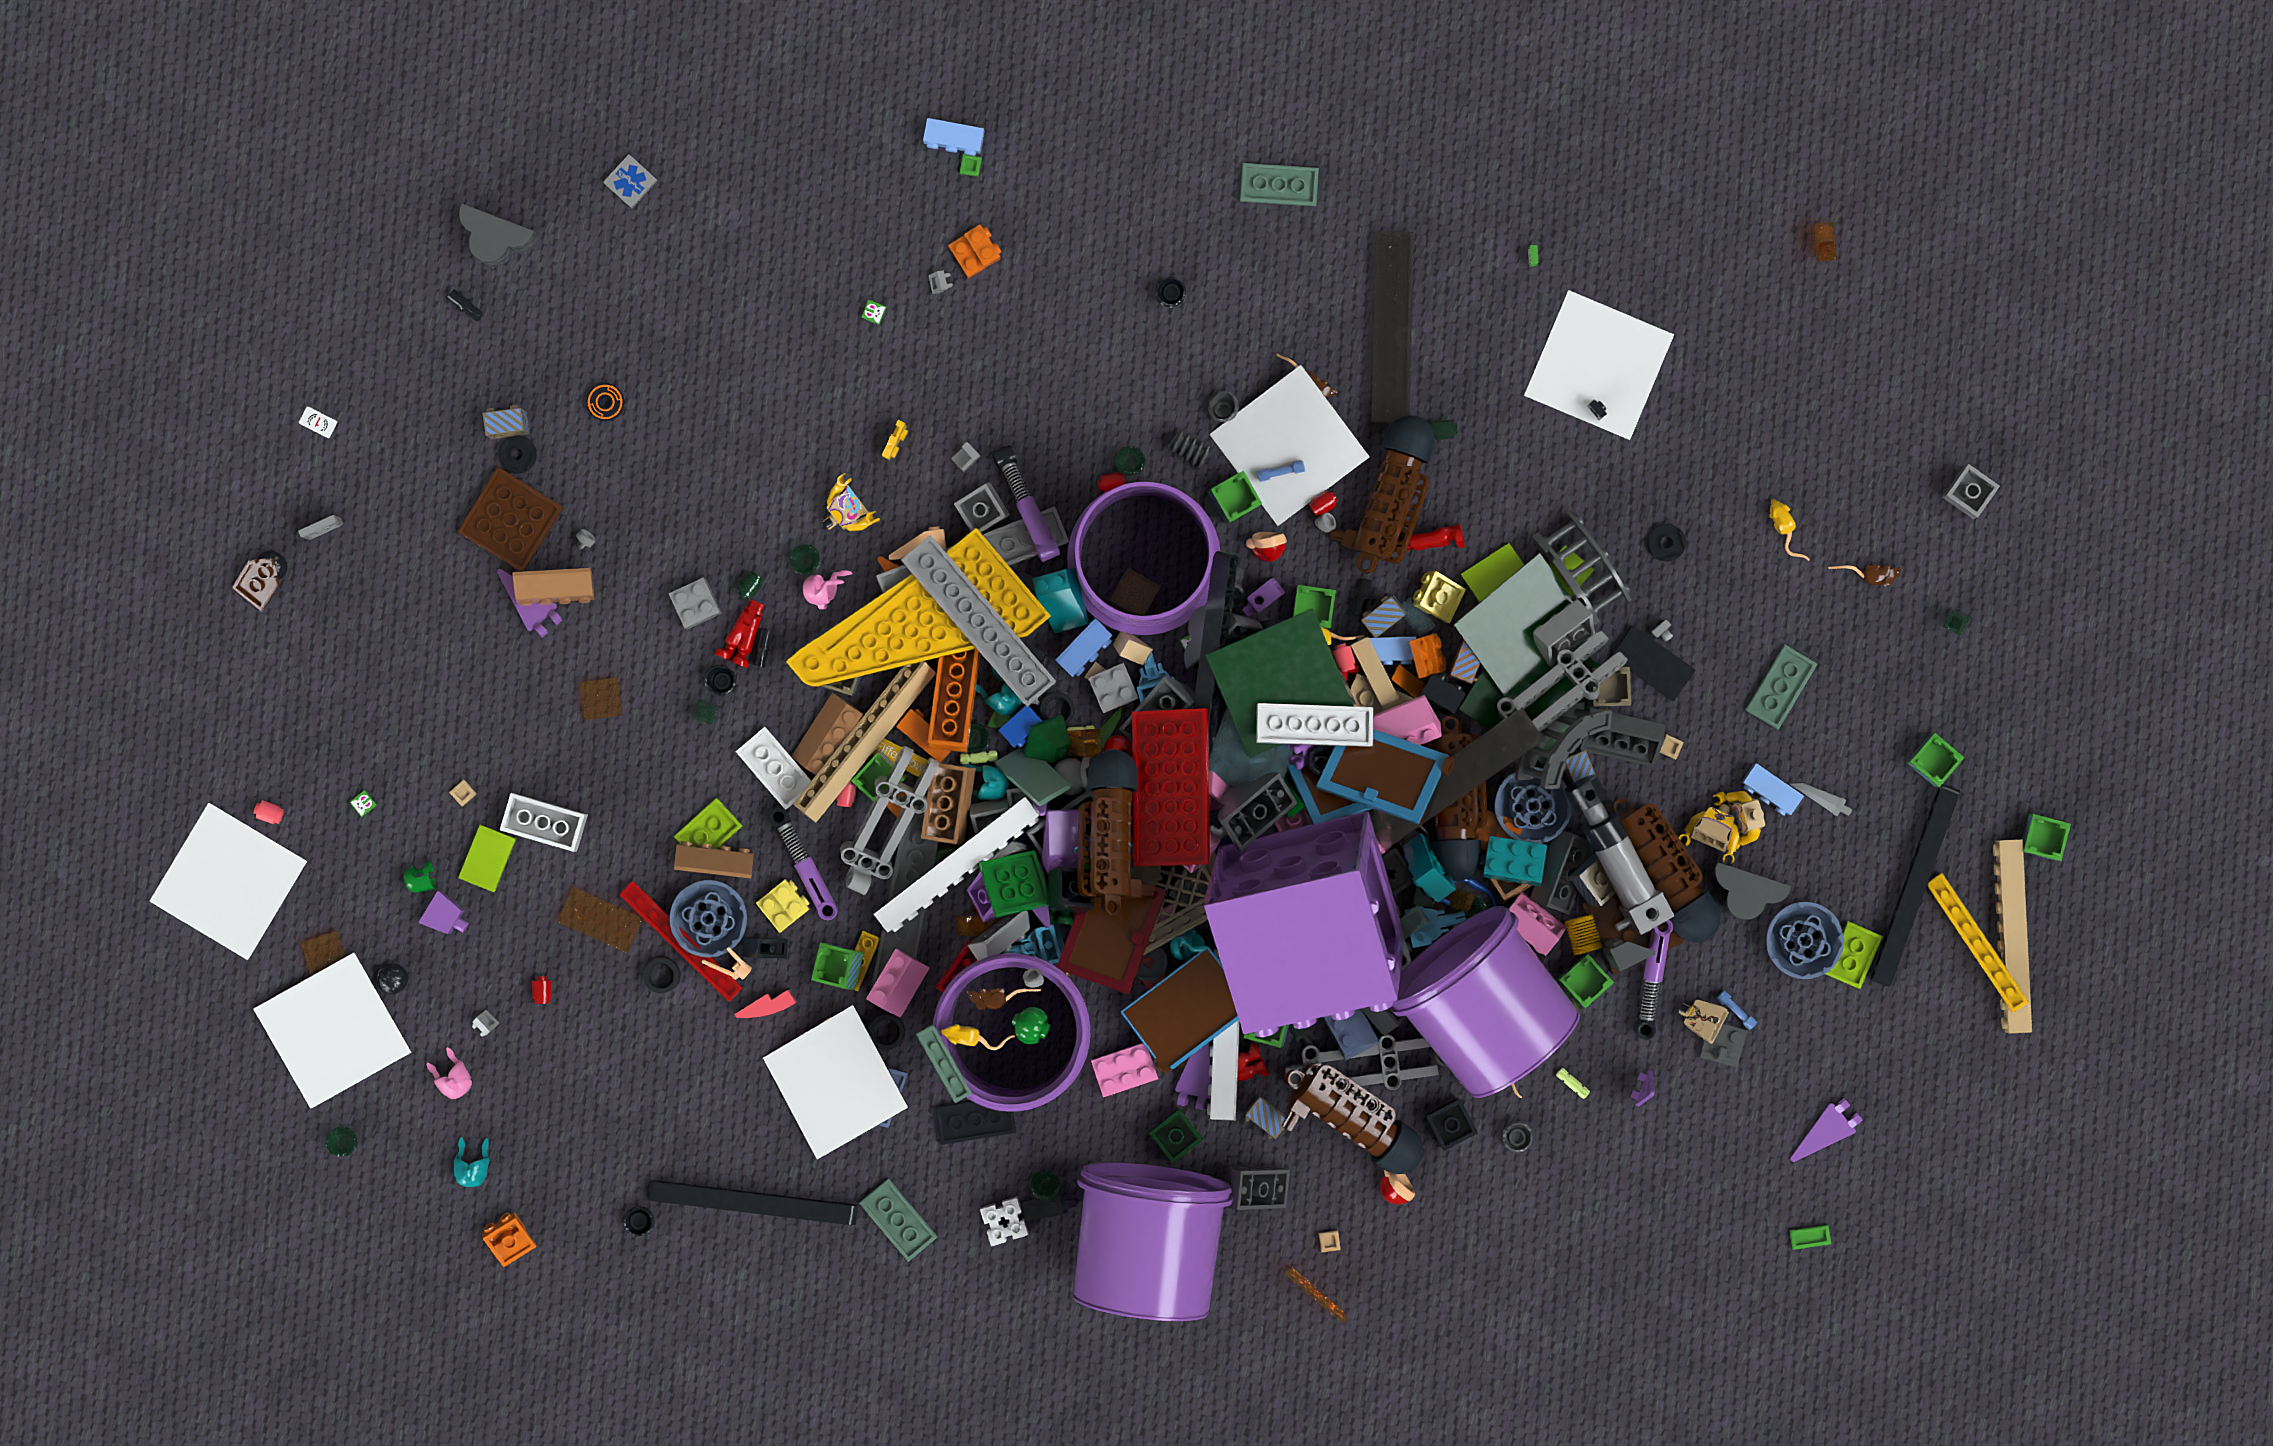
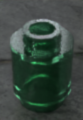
M1440 420L1429 424L1433 429L1435 440L1454 439V435L1458 434L1457 423H1453V420Z
M751 571L737 587L740 590L738 594L746 600L749 597L753 599L762 587L764 579Z

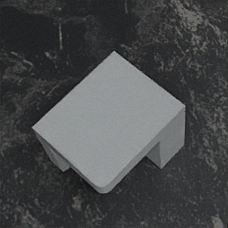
M966 442L962 449L952 457V460L965 472L981 456Z

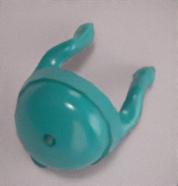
M991 667L994 676L1004 683L1001 692L988 696L983 687L977 684L976 691L982 695L984 702L998 714L1010 715L1020 707L1022 701L995 669Z
M971 764L964 765V767L976 768L975 772H982L985 781L979 791H972V795L981 800L1004 798L1009 787V779L998 768L989 765H982L981 767Z
M1193 928L1170 940L1171 954L1179 960H1190L1193 954L1204 952L1209 948V946H1205L1203 938Z
M463 1137L459 1139V1152L454 1158L453 1170L456 1182L459 1185L477 1187L483 1184L490 1161L487 1155L489 1146L487 1138L482 1144L483 1159L472 1162L469 1165L461 1160L465 1142Z

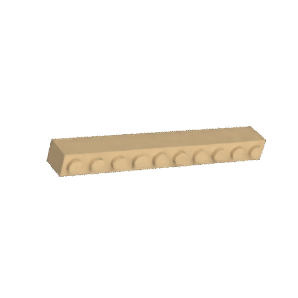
M924 661L903 666L793 805L816 823L936 672Z
M1996 840V845H1993V855L1996 856L1997 864H1994V874L1997 875L1998 883H1995L1996 895L1998 894L1996 913L1999 914L1997 932L2000 933V941L1997 944L1998 952H2001V961L2029 1001L2028 1004L2012 1013L2004 999L2001 998L2000 1006L2001 1010H2004L2001 1026L2002 1029H2005L2006 1033L2032 1032L2023 840Z

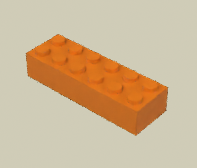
M977 648L939 657L928 736V746L931 749L958 752L968 751L980 652Z

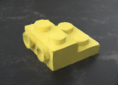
M1429 571L1421 579V583H1423L1421 589L1417 590L1413 595V600H1415L1413 605L1427 614L1434 615L1445 623H1450L1466 589L1437 571Z
M787 879L756 902L779 933L810 910L808 907L809 901L804 895L800 897L796 892L798 887L792 880L788 882Z

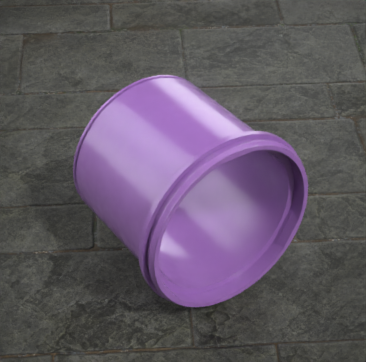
M1133 482L1103 493L1083 511L1070 537L1067 555L1068 569L1076 568L1085 608L1096 619L1121 632L1134 635H1154L1173 630L1190 620L1197 608L1205 606L1208 598L1213 556L1216 551H1220V545L1210 518L1191 497L1165 484ZM1132 496H1156L1179 505L1195 520L1206 543L1207 569L1199 587L1183 604L1158 615L1137 616L1126 614L1110 607L1092 591L1082 572L1081 549L1090 525L1105 508L1121 499Z
M1503 906L1486 909L1466 919L1421 952L1401 972L1398 999L1393 1001L1394 1004L1390 1007L1396 1016H1406L1474 1098L1486 1097L1501 1091L1534 1070L1564 1043L1575 1029L1580 1018L1579 1011L1518 932V917Z
M997 954L983 958L966 967L944 990L936 1007L933 1025L972 1092L967 1098L981 1106L999 1111L1029 1110L1044 1105L1058 1097L1078 1076L1086 1060L1090 1044L1089 1014L1077 987L1056 966L1026 954ZM1005 967L1040 969L1043 976L1050 979L1061 989L1073 1009L1077 1028L1074 1051L1068 1062L1056 1075L1039 1085L1023 1089H1008L987 1083L976 1076L965 1065L955 1044L950 1042L940 1032L941 1029L952 1026L956 1003L967 984L981 974L994 969Z
M1110 1162L1093 1163L1084 1166L1077 1181V1184L1084 1189L1073 1299L1081 1305L1098 1311L1140 1319L1191 1321L1207 1317L1209 1314L1224 1207L1231 1205L1233 1202L1230 1184L1221 1179L1197 1172L1147 1164Z

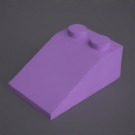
M1079 809L1047 810L1041 864L1047 873L1058 866L1078 868V854L1075 855L1074 848L1078 846Z

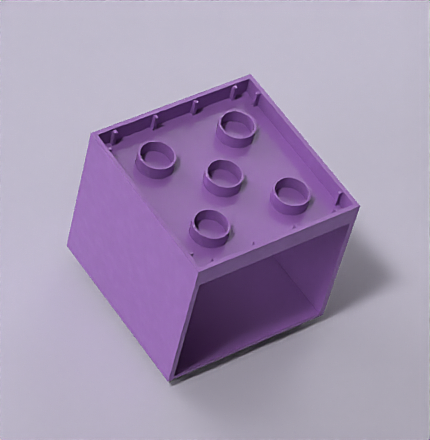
M1368 811L1260 836L1242 851H1239L1234 843L1218 847L1204 908L1243 1034L1255 1032L1257 1037H1266L1276 1033L1279 1026L1293 1024L1295 1028L1302 1029L1315 1024L1316 1018L1331 1015L1334 1020H1343L1354 1015L1356 1009L1370 1006L1371 1011L1378 1012L1386 1010L1394 1004L1393 1001L1398 999L1405 935Z

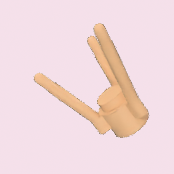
M727 947V951L737 961L732 967L734 972L702 960L703 964L730 975L735 980L738 977L743 980L752 969L730 947Z

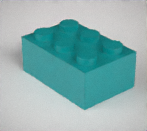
M1421 833L1403 846L1404 858L1409 863L1408 869L1413 875L1412 881L1418 888H1423L1428 898H1433L1438 903L1456 890L1452 878L1443 875L1445 870L1433 854L1430 841Z
M1489 836L1483 877L1541 886L1547 845Z

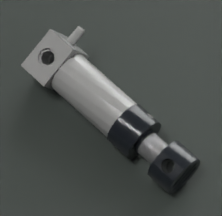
M1593 774L1581 778L1565 788L1564 793L1574 812L1583 811L1589 822L1583 831L1622 903L1618 908L1624 920L1615 924L1616 930L1620 931L1628 926L1631 931L1642 935L1674 917L1663 893L1655 890L1618 814H1608L1601 803L1606 799L1607 795L1597 775Z

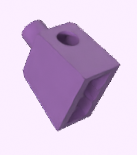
M1272 578L1247 597L1249 602L1242 607V610L1248 617L1255 611L1260 613L1286 592L1275 578ZM1262 596L1264 602L1259 603L1257 598Z
M437 891L419 921L420 924L446 934H450L454 928L464 933L469 925L468 922L460 918L464 910L442 891Z

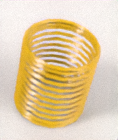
M1593 914L1564 922L1565 928H1568L1566 931L1569 934L1568 937L1572 946L1571 949H1573V955L1590 952L1602 947L1599 941L1600 938H1598L1599 935H1597L1598 932H1596L1598 930L1595 929L1597 927L1594 926L1596 923H1593L1595 920H1592L1594 919Z

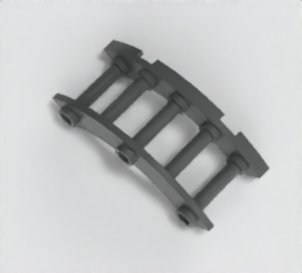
M1568 511L1567 514L1571 522L1549 537L1543 538L1539 532L1532 537L1538 549L1544 554L1551 565L1554 564L1557 567L1559 575L1566 586L1571 588L1576 595L1574 597L1575 600L1578 599L1593 614V623L1596 625L1600 622L1596 614L1610 602L1621 595L1628 602L1631 601L1628 594L1630 589L1625 582L1622 583L1608 561L1609 555L1603 547L1600 548L1585 529L1579 515L1575 516L1571 511ZM1574 528L1581 533L1583 537L1561 552L1557 551L1555 553L1552 549V543ZM1588 543L1596 554L1575 569L1568 570L1563 563L1565 561L1564 558ZM1601 561L1608 572L1587 587L1580 588L1576 582L1577 576ZM1612 579L1617 589L1597 603L1590 604L1587 599L1589 594Z
M1577 702L1539 733L1540 743L1536 747L1524 746L1516 769L1515 779L1530 780L1535 777L1541 779L1540 788H1560L1562 774L1566 766L1564 762L1569 753H1573L1587 735L1610 730L1612 710L1603 709L1588 712L1584 710L1585 702ZM1566 725H1570L1563 733L1557 732ZM1532 733L1529 740L1535 739L1536 735ZM1553 738L1557 741L1552 750L1543 749L1548 740ZM1539 756L1547 758L1543 772L1534 769Z

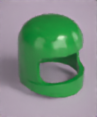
M431 860L424 862L423 869L417 870L414 866H410L405 870L404 882L407 889L412 893L436 888L435 878L430 879L429 872H433ZM424 873L422 876L416 877V874Z

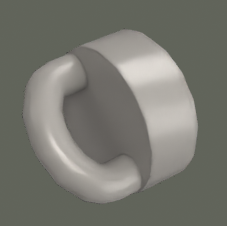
M1323 513L1315 520V525L1320 530L1328 533L1335 529L1336 520L1330 513Z
M581 529L576 534L578 549H583L585 546L591 547L595 543V537L585 529Z
M1038 968L1028 969L1023 974V980L1027 987L1035 988L1044 983L1042 972Z

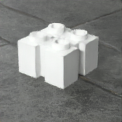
M1018 1196L1003 1200V1206L1000 1207L993 1203L980 1208L984 1224H990L987 1234L991 1247L1006 1242L1007 1236L1012 1235L1014 1240L1029 1234L1025 1219H1019L1018 1214L1022 1212ZM1001 1217L1010 1220L1006 1226L1000 1224L999 1221H1001Z

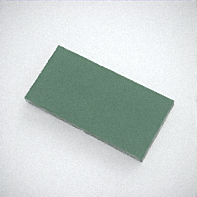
M1242 163L1240 202L1316 207L1319 168Z
M1784 644L1745 711L1779 730L1816 668L1817 663Z
M1026 744L994 762L995 767L1039 807L1071 789L1070 783L1045 761L1026 757L1024 755Z
M889 1178L859 1202L908 1262L938 1237Z

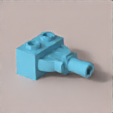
M1152 652L1144 664L1146 675L1143 668L1139 670L1141 677L1137 692L1140 703L1144 701L1164 676L1170 677L1163 670L1161 663H1158L1159 671H1157Z
M1423 905L1419 906L1430 921L1410 935L1413 948L1432 944L1431 941L1437 939L1442 933L1449 932L1448 928L1441 929L1442 927L1460 924L1465 921V917L1456 919L1457 917L1465 916L1464 910L1438 916L1445 913L1444 909L1437 911L1432 908H1424ZM1413 908L1404 909L1405 915Z
M1050 923L1049 928L1039 924L1035 930L1021 940V944L1012 946L1005 953L1031 954L1030 956L1040 958L1050 964L1058 963L1064 948L1058 923Z

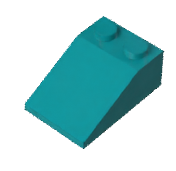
M1076 568L1065 569L1032 579L1038 601L1051 615L1048 621L1054 633L1089 624Z

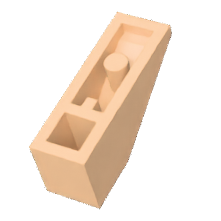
M940 526L929 527V531L921 533L890 554L889 560L904 558L930 535L943 550L946 549L944 529H940Z

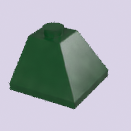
M1062 715L1031 726L1024 752L1026 757L1052 763L1068 757L1071 741Z

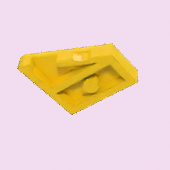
M900 420L897 421V427L893 434H891L882 453V456L888 460L891 457H896L899 451L897 445L900 440L904 441L908 430H906L907 425Z

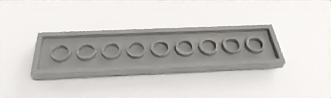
M1052 507L1042 511L1041 515L1057 546L1069 543L1056 508ZM1023 519L982 534L1008 566L1038 555ZM906 565L879 574L876 577L882 592L885 593L912 573Z
M931 535L901 559L1026 707L1056 683L1055 679Z

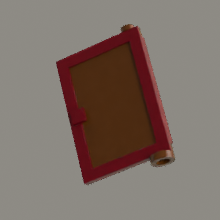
M1154 886L1156 888L1154 896L1141 895V897L1135 899L1121 898V909L1118 914L1107 916L1102 912L1101 898H1094L1093 909L1086 913H1076L1057 968L1069 978L1071 975L1129 995L1167 890ZM1111 901L1107 904V909L1110 912L1115 910V905Z

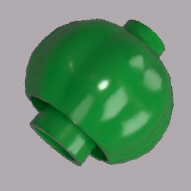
M1028 1007L1020 1014L1016 1013L1012 1021V1025H1015L1017 1038L1025 1044H1035L1041 1038L1045 1039L1050 1028V1024L1047 1023V1015L1042 1009L1037 1007Z

